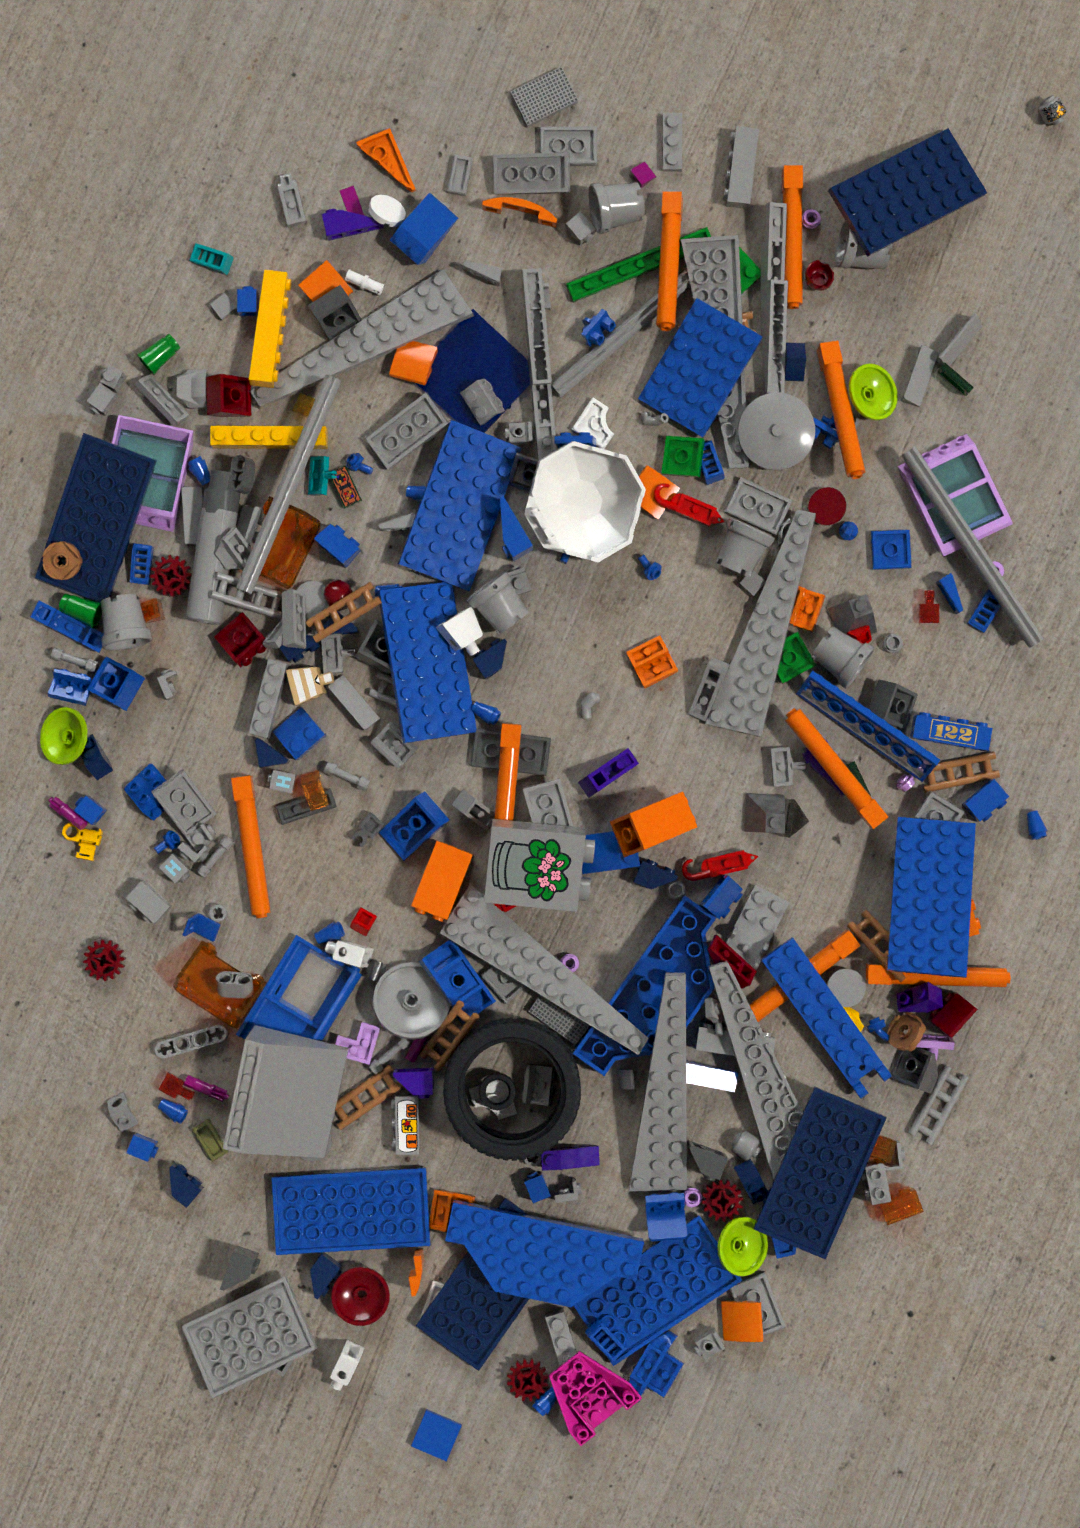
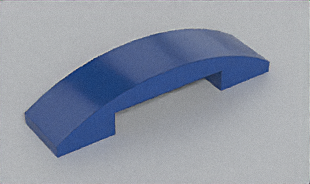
M40 600L38 601L30 616L31 618L100 653L104 633L91 628Z

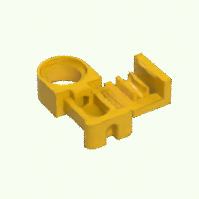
M72 823L66 824L62 830L64 838L79 843L78 846H81L80 851L76 854V858L94 862L96 846H100L103 831L100 828L99 831L89 829L79 830L75 827L77 829L76 836L68 837L67 829L75 826Z

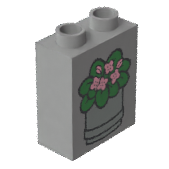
M492 819L484 903L577 912L579 900L589 901L591 878L581 877L583 863H593L595 840L585 839V828Z

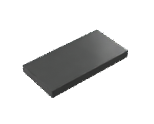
M476 729L471 767L499 769L500 731ZM521 734L518 773L547 775L551 738Z

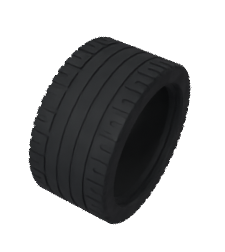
M508 1017L493 1020L469 1033L453 1053L445 1073L443 1085L445 1110L457 1134L463 1138L465 1143H468L473 1149H477L481 1154L484 1153L488 1157L492 1156L495 1159L507 1161L508 1159L517 1161V1159L533 1158L558 1144V1141L564 1138V1135L570 1130V1126L573 1125L581 1100V1082L577 1063L564 1040L553 1030L548 1029L547 1026L536 1021L533 1022L530 1019L518 1017L517 1019ZM503 1042L526 1043L542 1051L554 1064L561 1082L559 1100L552 1114L536 1128L521 1133L500 1132L482 1123L471 1110L465 1093L467 1070L481 1052L493 1045Z

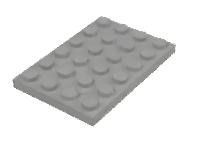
M287 1276L182 1326L212 1398L318 1349Z

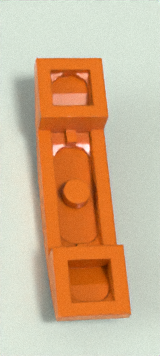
M499 197L485 200L482 203V210L501 214L504 207L537 215L538 224L557 227V218L538 204L524 199Z

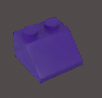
M434 1068L395 1069L393 1072V1077L412 1095H418L419 1099L429 1098L430 1095H433L435 1091Z

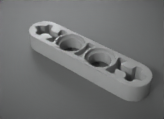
M218 1024L163 1040L155 1046V1054L159 1058H168L222 1042L228 1037V1029L226 1026ZM217 1028L220 1031H224L222 1038L214 1036L212 1037L213 1041L210 1042L208 1030H210V1034L217 1032ZM198 1033L206 1036L204 1044L197 1043L196 1035ZM179 1039L187 1041L186 1049L178 1048L177 1042ZM170 1041H173V1047L176 1052L173 1053V1049H170L164 1055L163 1052L159 1051L162 1047L161 1044L168 1047L172 1045Z

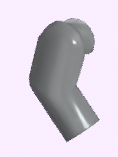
M645 412L641 415L642 423L645 425L659 426L668 422V415L665 413L656 417H652L651 412Z
M589 693L581 702L582 719L592 718L591 707L600 701L598 693Z

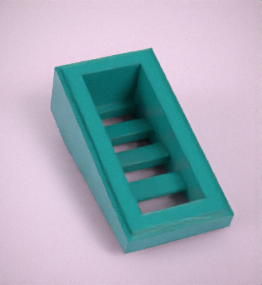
M195 243L189 261L228 275L234 257L228 253ZM201 250H204L201 260H198ZM211 253L208 262H206L208 254ZM216 255H217L218 258H217V260H216L215 265H213L214 260H215Z

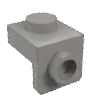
M182 842L177 847L181 850L179 854L186 860L191 859L195 863H198L199 860L203 862L209 855L207 851L210 849L206 845L198 853L186 842Z

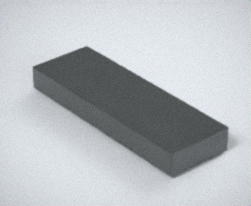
M328 789L277 806L276 809L281 824L284 825L336 808L337 805L332 790Z

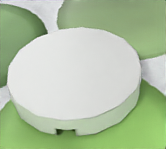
M376 195L369 203V213L378 223L383 225L385 223L390 224L389 227H397L403 223L406 212L401 203L387 195Z

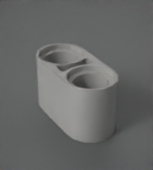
M223 971L217 974V991L221 997L244 999L254 994L251 974Z

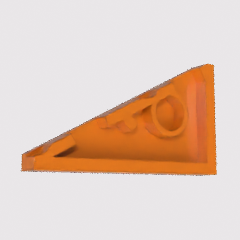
M390 128L356 142L357 146L406 189L411 193L416 191Z

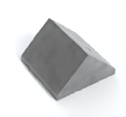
M516 453L509 477V485L530 492L539 460Z

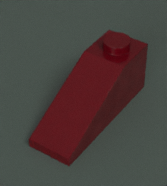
M714 935L708 948L714 964L728 961L741 989L750 986L757 971L718 935Z

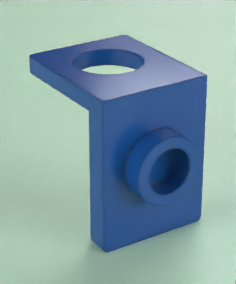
M198 913L188 919L183 936L195 932L213 942L218 934L220 924Z

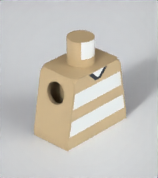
M320 667L286 670L295 706L304 705L327 693L325 685L334 683L332 672L322 674Z

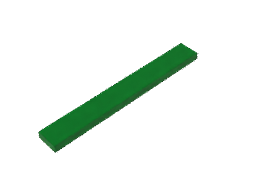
M708 227L680 238L679 260L685 258L681 239L711 237ZM661 246L566 283L573 303L658 269Z

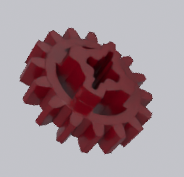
M169 555L167 560L162 556L161 563L155 561L157 568H151L155 572V574L150 575V578L155 579L152 585H158L156 591L160 592L163 590L164 596H167L168 592H170L171 597H174L175 592L182 595L181 590L187 591L186 584L191 582L188 580V577L192 576V573H188L191 567L185 566V560L180 562L179 556L173 559L172 555ZM170 564L168 568L162 569L165 565ZM179 566L182 568L184 576L180 575ZM164 573H166V574H168V573H169V574H172V573H173V574L176 575V577H178L179 579H177V578H171V579H170V578L167 577V575H165ZM159 575L163 577L164 585L161 584ZM181 583L179 586L173 588V585Z
M105 939L101 940V944L95 941V947L88 946L87 948L90 952L84 953L88 957L87 960L83 961V963L88 964L85 971L91 970L92 972L89 976L97 975L96 980H100L103 977L104 981H108V976L111 979H115L114 973L120 975L122 972L119 968L125 967L122 961L126 960V957H121L124 950H118L119 944L113 946V940H109L107 944ZM104 947L102 953H95L96 950ZM112 952L115 953L117 959H114ZM106 956V960H109L111 963L103 965V961L100 958ZM92 961H95L97 969H95ZM108 967H114L111 972L105 973Z
M720 1179L718 1184L712 1181V1187L706 1185L708 1192H702V1196L706 1197V1199L701 1200L702 1204H706L703 1208L704 1211L709 1210V1217L715 1215V1221H718L719 1217H722L723 1222L726 1221V1217L733 1220L732 1214L739 1215L737 1208H743L739 1201L744 1199L738 1196L741 1190H735L737 1186L735 1183L730 1186L728 1179L725 1183ZM725 1188L731 1190L734 1195H728ZM717 1189L718 1192L711 1196L712 1192ZM721 1192L724 1198L727 1199L724 1201L723 1207L720 1204V1202L717 1201L721 1199ZM734 1204L732 1209L727 1212L728 1207ZM710 1205L717 1206L720 1213L713 1210Z
M523 1358V1363L517 1360L516 1367H510L512 1373H507V1377L511 1380L507 1381V1385H512L509 1391L510 1393L516 1392L515 1398L522 1396V1401H524L526 1397H529L531 1402L533 1396L537 1399L540 1398L539 1392L545 1393L543 1386H548V1382L545 1379L549 1377L548 1374H543L546 1371V1367L540 1368V1361L535 1364L533 1358L530 1359V1362ZM530 1367L528 1370H523L522 1368ZM537 1373H539L540 1378H541V1382H540V1383H539V1381L536 1379ZM515 1376L520 1380L518 1387L515 1383ZM531 1376V1382L527 1381L524 1384V1377L528 1378Z

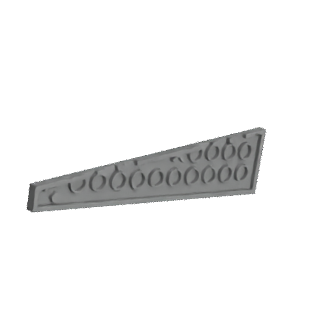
M739 235L681 239L694 302L698 298L743 325ZM745 369L718 413L730 469L749 468V458L744 454L738 439L739 421L746 409Z
M442 269L281 371L278 376V382H274V388L258 386L250 392L260 408L263 409L288 396L299 393L304 388L317 385L318 382L324 380L326 374L335 377L334 375L352 370L391 353L393 350L403 347L409 342L423 339L425 335L441 331V328L450 324H457L474 315Z
M796 510L705 724L762 737L816 513Z
M469 884L440 934L639 1055L649 1038L493 903H484V895Z
M723 961L708 967L774 1181L803 1112L728 961Z
M685 972L665 973L629 1191L687 1190Z

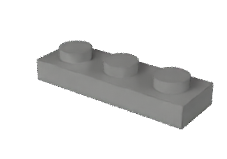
M663 113V171H682V113Z
M151 374L137 381L135 386L173 426L180 424L188 418L189 414Z

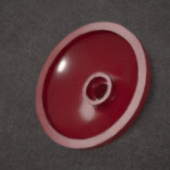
M354 1267L342 1273L336 1280L332 1289V1304L335 1312L345 1322L356 1326L369 1325L379 1320L386 1312L390 1300L389 1287L386 1280L377 1271L368 1267ZM364 1291L365 1296H359L358 1292Z

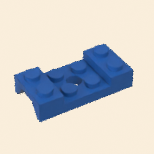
M448 940L418 961L427 975L431 976L452 1008L460 1000L464 1003L462 1010L471 1016L473 1013H480L496 1002L458 945L452 940ZM455 976L462 978L463 983L461 986L454 984L453 979ZM456 1016L462 1025L466 1023Z

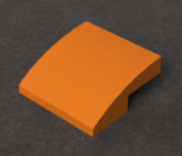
M327 260L298 285L312 302L341 285L348 296L353 292Z
M412 341L398 348L389 376L426 385L432 372L431 366L438 353V347Z
M646 465L639 475L646 489L640 508L655 519H659L666 508L655 501L654 489L660 484H669V488H662L660 490V496L671 501L680 488Z
M799 586L790 625L813 632L826 596Z
M660 635L626 652L644 689L678 672V668Z
M434 1190L429 1219L430 1229L447 1232L454 1199L474 1203L475 1196Z
M423 1249L415 1250L413 1256L415 1269L411 1270L409 1274L412 1297L417 1294L423 1274Z
M747 1300L742 1302L721 1301L723 1340L763 1342L761 1302Z

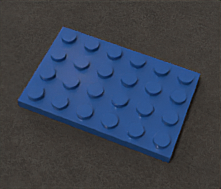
M696 298L638 399L659 412L667 414L669 418L704 438L763 336Z

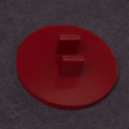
M831 487L817 490L811 496L808 504L809 512L816 513L815 522L825 526L839 522L845 515L847 508L846 499L843 494Z

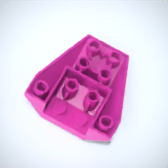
M581 1351L577 1352L549 1374L568 1431L580 1446L596 1435L594 1428L623 1406L628 1410L642 1399L630 1382Z

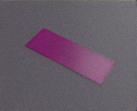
M354 185L340 190L346 210L364 215Z

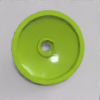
M864 364L855 369L849 380V395L855 409L862 416L870 420H882L890 416L897 404V389L891 375L884 368L876 364Z
M68 707L58 708L48 715L41 729L40 744L45 757L49 761L59 765H66L74 762L82 754L88 735L85 719L77 710Z
M738 1217L731 1220L723 1228L719 1236L717 1249L719 1260L722 1266L733 1275L747 1276L754 1273L761 1267L766 1258L768 1250L767 1235L754 1230L756 1220L752 1218Z

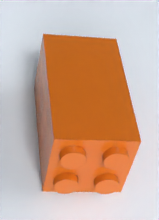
M684 792L609 821L624 857L648 849L698 827Z
M436 841L411 905L415 907L414 911L423 915L426 912L433 914L432 918L441 922L444 919L448 920L474 854L441 841Z

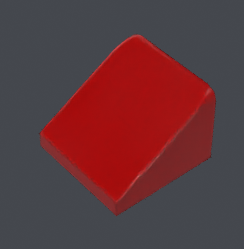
M869 625L847 632V635L863 644L869 643L872 640Z
M360 907L350 928L367 936L377 916Z

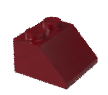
M226 374L206 377L207 415L217 417H250L251 385L249 378Z
M949 992L942 999L943 1007L931 1011L929 1014L931 1017L928 1019L944 1035L950 1038L978 1010L957 992Z

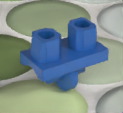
M601 309L591 319L585 317L582 320L585 326L582 329L581 335L589 347L592 344L600 346L605 339L602 334L603 331L612 332L616 325L614 320L609 317L607 311Z
M823 416L821 421L813 418L815 423L814 440H816L821 432L826 435L822 444L831 449L836 442H839L837 431L834 430L836 427L833 416L831 419Z

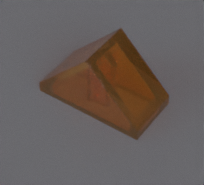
M153 598L141 603L146 624L165 619L162 603L159 599Z
M319 770L300 776L301 786L310 810L313 811L328 806L329 802Z

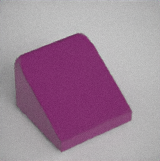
M646 162L630 170V175L638 182L640 188H643L656 178V175Z

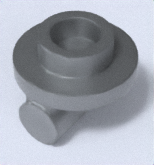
M377 960L371 962L367 967L369 979L374 981L379 980L386 972L385 965Z

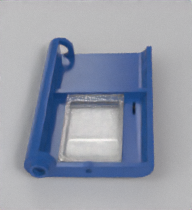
M296 935L236 1035L246 1039L256 1025L322 1041L361 978L362 974L359 973L361 969L333 960V956Z

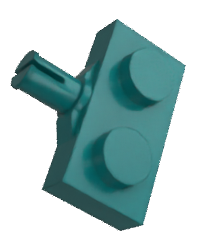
M310 457L308 495H327L328 479L337 478L335 476L337 475L336 471H329V457Z

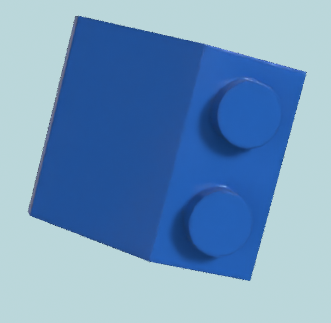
M330 524L314 540L347 568L361 552L358 547L360 544L354 538L348 539L344 536L345 531L340 526L336 525L334 527Z
M106 656L87 690L127 711L145 678Z
M300 707L273 731L295 760L301 759L327 736L303 707Z

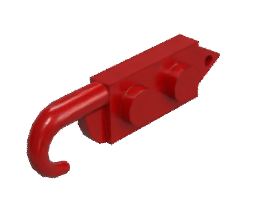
M663 483L654 489L655 501L675 513L708 527L711 524L725 522L717 512L716 507L683 493L676 494L671 501L662 498L660 490L662 488H669V484Z
M741 850L707 858L702 862L701 872L690 874L687 871V866L693 862V859H688L683 863L682 873L687 880H703L748 869V866L758 856Z

